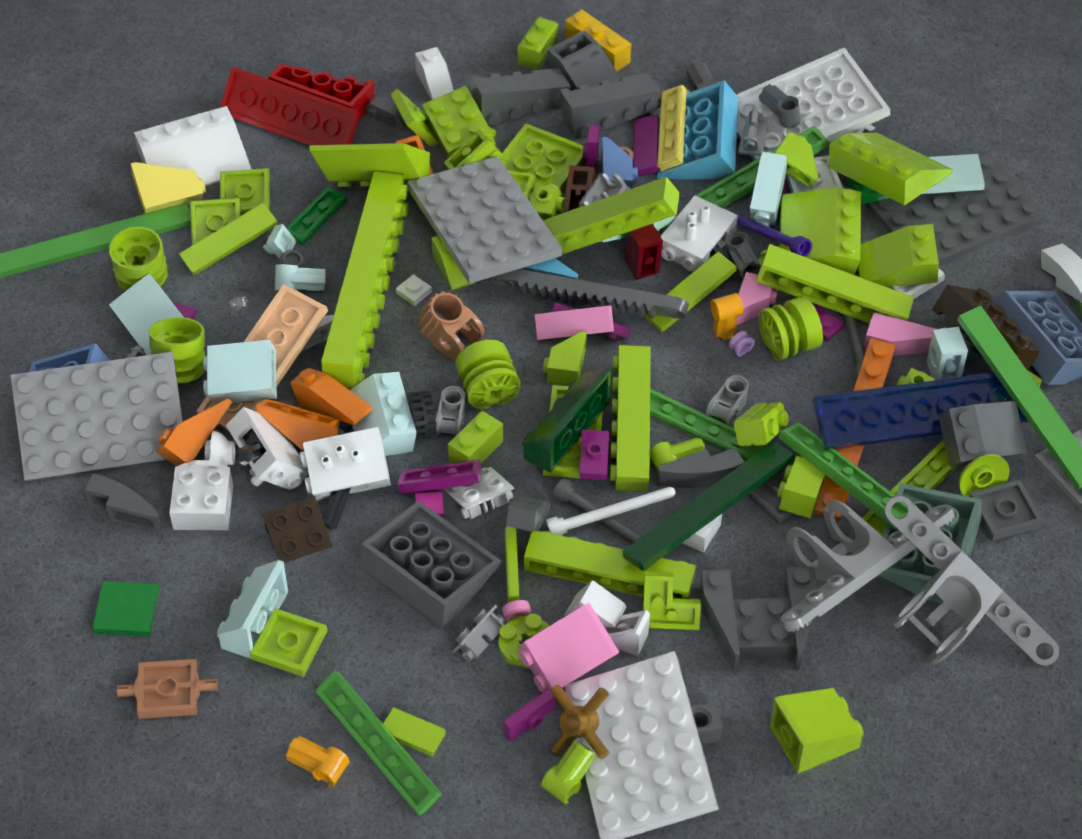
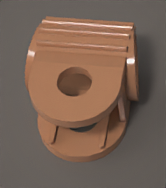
M442 291L440 294L436 293L419 312L417 327H419L420 333L429 339L438 351L456 361L459 353L464 350L465 346L457 337L458 333L464 335L469 342H478L484 337V328L478 317L468 307L463 305L462 300L457 295L450 292L444 293ZM435 312L440 313L445 320L438 317Z

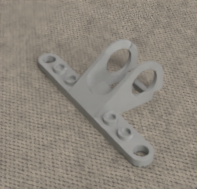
M901 495L891 497L885 504V514L888 520L940 569L890 621L897 629L909 619L937 646L928 656V660L933 665L940 663L966 639L984 614L997 624L1037 664L1050 665L1057 660L1059 647L1055 640L907 497ZM896 502H903L907 505V514L902 518L894 517L891 513V507ZM934 593L943 601L926 618L932 626L950 609L962 619L942 641L913 615ZM1041 643H1049L1052 646V652L1047 658H1041L1036 654V648Z
M838 500L830 501L823 510L824 519L831 537L841 543L829 549L815 535L812 537L807 531L799 527H793L787 532V543L795 563L800 567L814 566L816 579L824 580L826 584L818 590L809 592L804 600L782 615L781 621L785 630L794 632L795 630H800L799 627L805 628L804 625L808 626V623H811L813 618L825 614L917 547L901 531L892 533L888 540H886L846 504ZM948 504L936 506L925 513L938 528L944 527V524L948 525V522L951 523L955 519L952 506ZM835 511L844 515L851 523L855 531V540L848 538L839 529L834 518ZM798 537L803 538L812 546L818 559L812 563L807 560L799 548Z

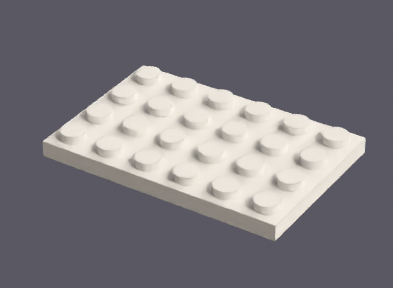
M845 48L736 94L738 96L737 137L740 141L745 117L749 116L750 110L754 107H759L762 109L764 117H770L763 152H770L779 147L790 131L796 135L815 126L831 142L845 133H851L890 116V108ZM768 84L776 85L787 96H794L799 100L801 117L799 125L794 128L781 126L779 117L759 101V94L762 92L763 87ZM750 155L753 161L761 157L760 155Z
M675 651L564 686L566 694L575 706H585L600 687L606 689L609 693V696L596 710L599 716V726L595 733L610 753L602 760L597 756L585 773L600 839H623L719 810ZM584 737L577 738L579 742L593 750Z

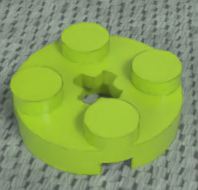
M529 614L528 616H521L510 620L500 628L498 645L501 656L511 665L514 664L530 669V667H526L519 657L520 651L518 646L522 642V638L527 637L530 639L550 625L537 614Z

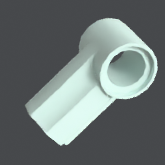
M286 264L275 265L274 290L279 291L284 284L296 291H324L325 269L298 268L297 265Z

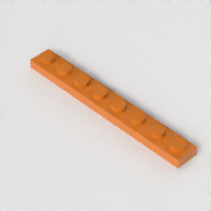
M870 338L834 448L857 467L896 348V344ZM825 475L814 514L824 517L823 510L832 500H838L846 504L849 493ZM835 511L834 518L836 521H840L842 514Z

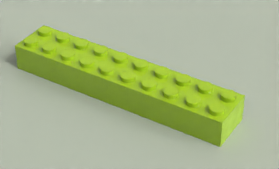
M377 171L373 173L322 357V372L327 373L349 390L365 379V374L362 372L363 368L368 369L370 353H367L368 349H373L375 333H373V329H378L380 323L378 310H383L385 304L383 291H388L390 276H388V272H393L395 258L393 253H398L400 241L397 237L398 235H403L404 220L402 218L408 216L409 203L405 202L408 194V185H404L403 174Z

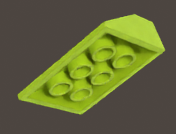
M845 133L829 143V168L902 205H906L953 173V169L879 133Z
M404 143L310 146L309 149L328 181L337 183L339 188H352V184L360 183V187L369 188L374 171L403 174L406 185H408V181L429 175L430 152Z
M833 187L782 195L780 232L792 238L803 236L810 239L812 250L806 258L855 275L860 263L861 192ZM779 243V248L791 252L788 246Z

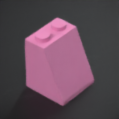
M590 603L585 604L518 646L520 651L519 657L526 667H530L535 676L534 682L541 692L548 689L551 690L557 684L563 688L619 653Z

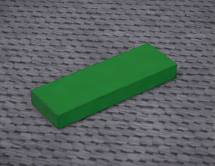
M327 186L286 229L296 242L303 246L348 201L347 196Z

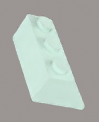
M400 373L373 374L352 388L350 391L372 408L369 414L357 424L352 425L353 432L378 427L382 437L385 456L412 452L416 438V429Z
M278 560L256 567L252 575L245 579L241 595L238 599H234L226 622H221L218 628L217 637L219 638L221 649L251 659L250 653L274 608H280L288 593L283 561Z

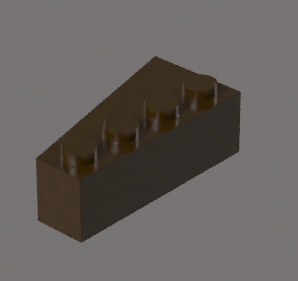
M947 284L932 310L937 315L945 314L949 318L947 323L951 327H959L961 331L965 332L957 321L959 315L982 306L1028 371L1040 353L1033 344V339L1020 331L1018 323L1004 314L1005 310L990 299L991 295L987 291L980 288L973 290ZM967 335L965 339L971 344H973V342Z

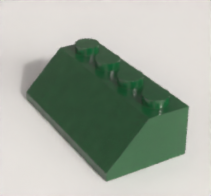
M606 367L584 372L577 381L573 380L566 394L555 401L553 409L548 415H543L536 429L525 436L522 442L525 460L549 473L556 468L582 437V430H588L609 405L611 369Z

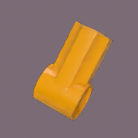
M737 293L713 299L710 302L714 317L713 332L716 337L723 338L724 340L733 338V334L737 329L738 316L744 313L742 300Z
M301 736L293 739L286 754L288 761L311 772L316 780L322 779L330 783L329 787L335 785L350 763L347 755L335 747L325 749Z

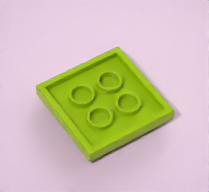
M525 123L502 153L504 156L500 160L508 171L535 174V184L544 185L545 183H551L559 187L562 192L567 185L569 165L581 166L586 158H582L583 145Z

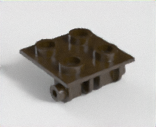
M315 496L262 514L266 523L264 524L266 532L270 534L279 561L287 563L333 547Z

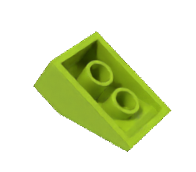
M933 224L906 226L861 244L860 263L858 265L860 278L885 287L938 283L939 262Z

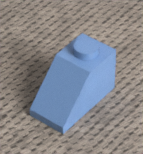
M602 137V173H605L613 183L616 182L612 175L614 172L619 174L626 186L632 189L633 182H637L638 179L637 168H633L632 158L608 137Z

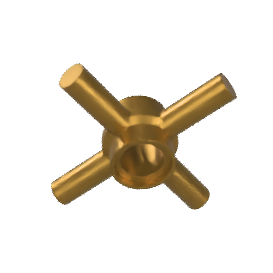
M559 684L553 686L550 692L564 712L560 717V727L563 733L552 745L551 751L555 755H560L574 737H584L600 760L606 758L610 752L596 735L595 731L599 726V716L596 710L609 696L608 691L600 687L585 706H575Z

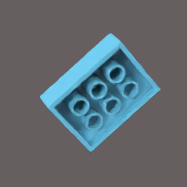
M725 80L686 94L683 164L664 171L659 169L657 178L667 177L668 179L678 180L716 179L735 172L738 96Z

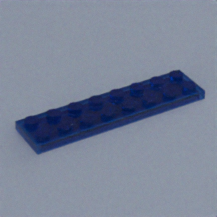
M993 372L815 396L813 405L824 449L828 450L943 434L939 414L948 409L1014 400ZM1017 406L1020 422H1028L1024 414Z

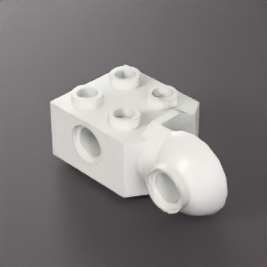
M213 431L211 440L206 441L205 460H195L175 467L170 505L173 530L229 529L233 481L230 468L227 466L234 465L235 442L228 441L223 434L217 431Z

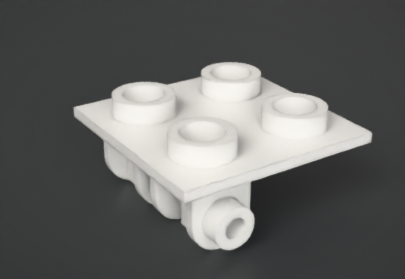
M492 467L482 468L479 483L468 487L462 485L448 487L445 491L462 507L460 513L463 519L469 518L471 520L482 514L481 508L484 513L488 512L486 502L492 510L495 509V506L497 508L509 503L510 499L513 498L511 490L514 487Z

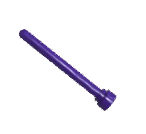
M732 212L738 215L737 225L788 246L791 252L804 257L810 254L812 250L810 239L803 236L792 238Z

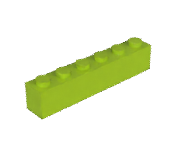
M667 177L545 219L543 222L562 247V254L676 216L679 191Z
M771 244L768 246L756 279L758 283L796 297H806L812 303L869 324L873 313L907 321L914 297Z
M619 345L618 356L613 355V371H617V377H613L612 392L617 393V398H612V414H617V420H612L611 436H616V442H611V458H616V465H611L610 481H615V491L648 492L651 347Z
M535 530L531 533L524 555V571L587 585L593 580L605 589L644 597L645 571L673 572V598L675 599L690 598L695 579L696 565L685 561L661 558L645 571H642L623 558L624 549L610 547L603 543L587 542L576 537L555 535L548 531L541 532Z

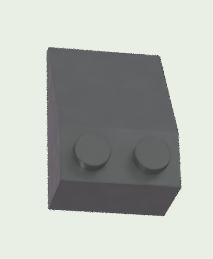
M1016 401L968 405L951 408L939 414L950 467L969 464L976 458L988 454L999 455L1003 458L1027 454Z

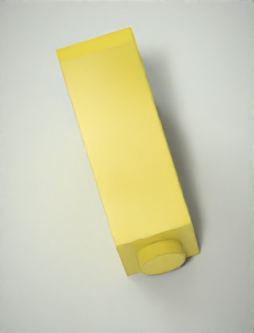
M137 162L131 163V174L144 214L183 203L188 205L190 201L203 200V193L206 192L203 179H198L196 171Z

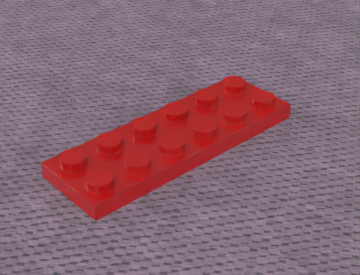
M237 67L231 68L220 108L227 106L233 118L311 146L351 145L361 111Z

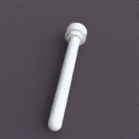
M667 487L568 519H563V517L557 518V516L546 519L549 532L563 536V534L568 533L567 530L672 498L675 495V489Z

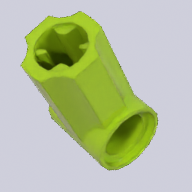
M698 437L674 445L668 442H661L650 449V458L657 470V467L704 450L705 445L702 439Z
M574 740L559 764L553 766L544 776L541 783L542 788L562 803L568 804L567 799L573 793L577 794L580 790V780L597 757L596 753L578 740Z

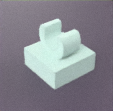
M283 224L275 225L263 248L268 254L272 255L275 253L280 259L285 251L293 249L296 240Z

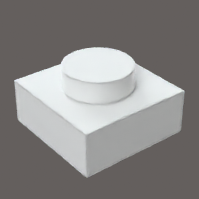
M414 274L396 288V294L413 306H416L432 292V287Z

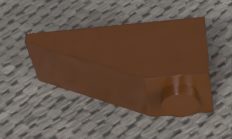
M569 165L563 213L580 207L579 203L597 178L594 167Z

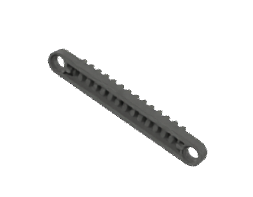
M521 269L490 277V282L494 285L521 290L522 295L531 292L532 297L540 294L544 300L550 296L552 301L555 302L557 298H560L562 303L570 299L572 305L579 301L582 307L587 303L590 304L591 308L597 304L600 307L611 306L612 312L619 308L621 314L629 310L630 315L633 316L636 312H639L640 317H644L648 313L650 319H653L656 315L684 319L689 307V303L686 300L674 296Z

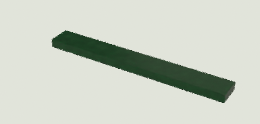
M773 441L624 549L623 558L640 570L645 571L793 462L794 453Z

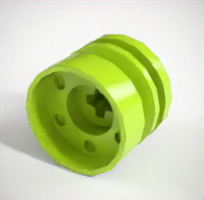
M130 227L120 231L113 237L109 245V255L113 265L115 280L119 287L127 291L148 273L153 276L160 286L164 284L168 277V267L164 256L162 240L156 232L145 227Z
M801 296L786 301L783 306L774 305L772 308H765L760 311L758 322L761 337L776 361L793 357L798 351L805 353L822 345L823 331L820 318L815 307L806 297Z
M172 317L159 320L151 325L149 329L150 355L173 352L177 383H187L198 379L204 374L205 331L202 324L190 318Z
M482 340L467 346L459 353L455 361L456 370L460 381L463 383L467 399L473 407L484 410L490 408L491 405L497 404L500 406L507 404L517 396L521 389V381L516 369L512 365V359L504 343L497 340Z

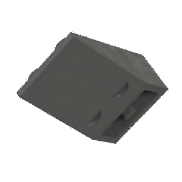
M585 30L547 49V69L560 68L570 85V91L577 90L578 86L588 84L589 87L598 86L601 81L606 80L612 83L619 82L621 78L600 44Z

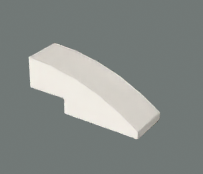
M1064 244L1041 250L1042 269L1056 277V286L1082 303V259Z

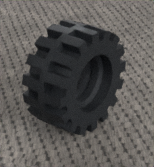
M429 391L407 393L406 398L416 429L415 440L434 438L437 432L435 405H433L431 393Z

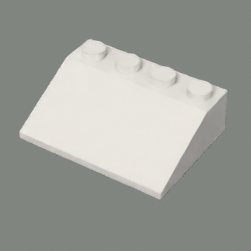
M227 106L134 132L137 150L144 164L194 170L198 179H203L205 186L220 182V172L251 169L235 122Z

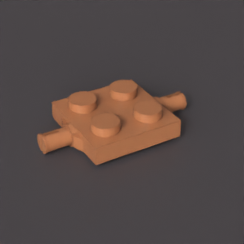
M197 659L138 663V676L135 684L117 685V697L135 696L138 719L197 715V700L200 691H218L217 678L199 679Z

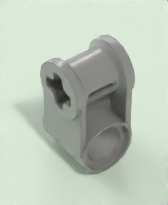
M733 375L726 379L718 393L711 399L706 415L709 417L715 416L725 421L726 425L732 426L747 402L748 381L739 375Z
M458 386L446 387L441 393L439 408L436 412L437 432L435 435L447 433L456 434L457 436L463 430L465 393Z

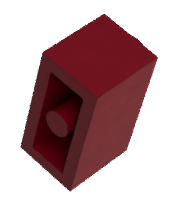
M653 223L627 232L624 260L636 280L658 274L660 270L663 239Z

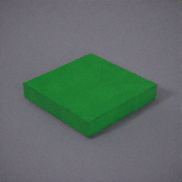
M103 581L92 628L93 633L150 636L159 594V585Z

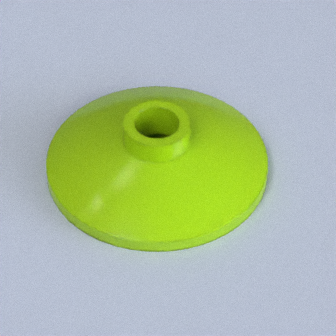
M995 454L976 458L965 467L960 475L958 483L960 492L963 496L969 497L970 492L1006 483L1010 472L1008 463L1003 457Z

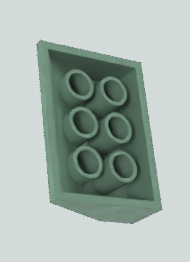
M900 483L896 496L907 497L924 514L939 505L948 504L952 506L955 519L951 523L948 522V525L944 524V527L939 529L970 558L981 522L982 499ZM887 523L882 536L888 540L892 533L900 530H896ZM915 548L880 573L879 576L916 594L940 569L918 548ZM936 593L928 599V601L938 603L943 601Z

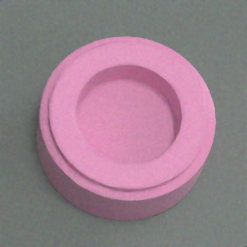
M526 600L512 601L502 608L503 617L506 622L517 617L528 616L532 613L530 604Z

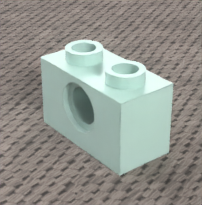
M959 327L933 330L927 365L932 378L935 379V386L961 382L968 349Z

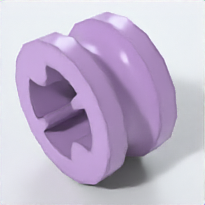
M746 331L737 333L729 343V348L735 351L738 357L749 352L755 344L754 339L748 337L749 335Z

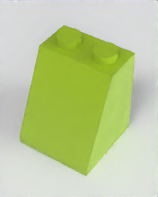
M834 688L774 698L770 729L798 774L860 748L863 736L862 726L858 720L852 718L847 702L842 696H838Z

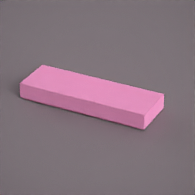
M611 306L535 314L537 340L570 337L581 331L587 332V334L614 331Z

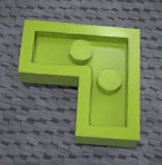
M645 571L643 611L647 610L650 613L649 628L700 630L701 599L673 598V572Z

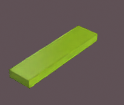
M263 202L179 253V256L194 276L272 229L275 225H278L277 220Z
M718 251L667 295L686 300L689 303L688 312L736 272V266ZM648 313L644 316L661 332L668 329L678 320L659 315L650 319Z

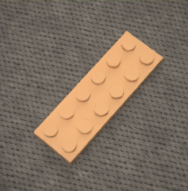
M284 284L244 341L271 340L276 349L277 386L328 312L325 305ZM206 396L196 412L199 414L215 405ZM262 400L231 403L217 425L229 432L226 424L243 407L257 412L256 405Z

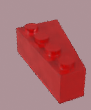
M280 64L268 76V79L361 111L359 121L367 113L365 106L375 97V81L366 80V83L355 82V78L346 76L345 80L333 78L332 73L312 74L310 69Z

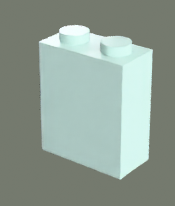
M763 151L761 154L750 206V219L767 227L769 225L775 226L787 171V156Z
M271 340L207 346V356H204L207 380H204L203 386L205 396H208L214 405L226 399L231 400L232 403L259 401L265 398L277 399L276 349Z

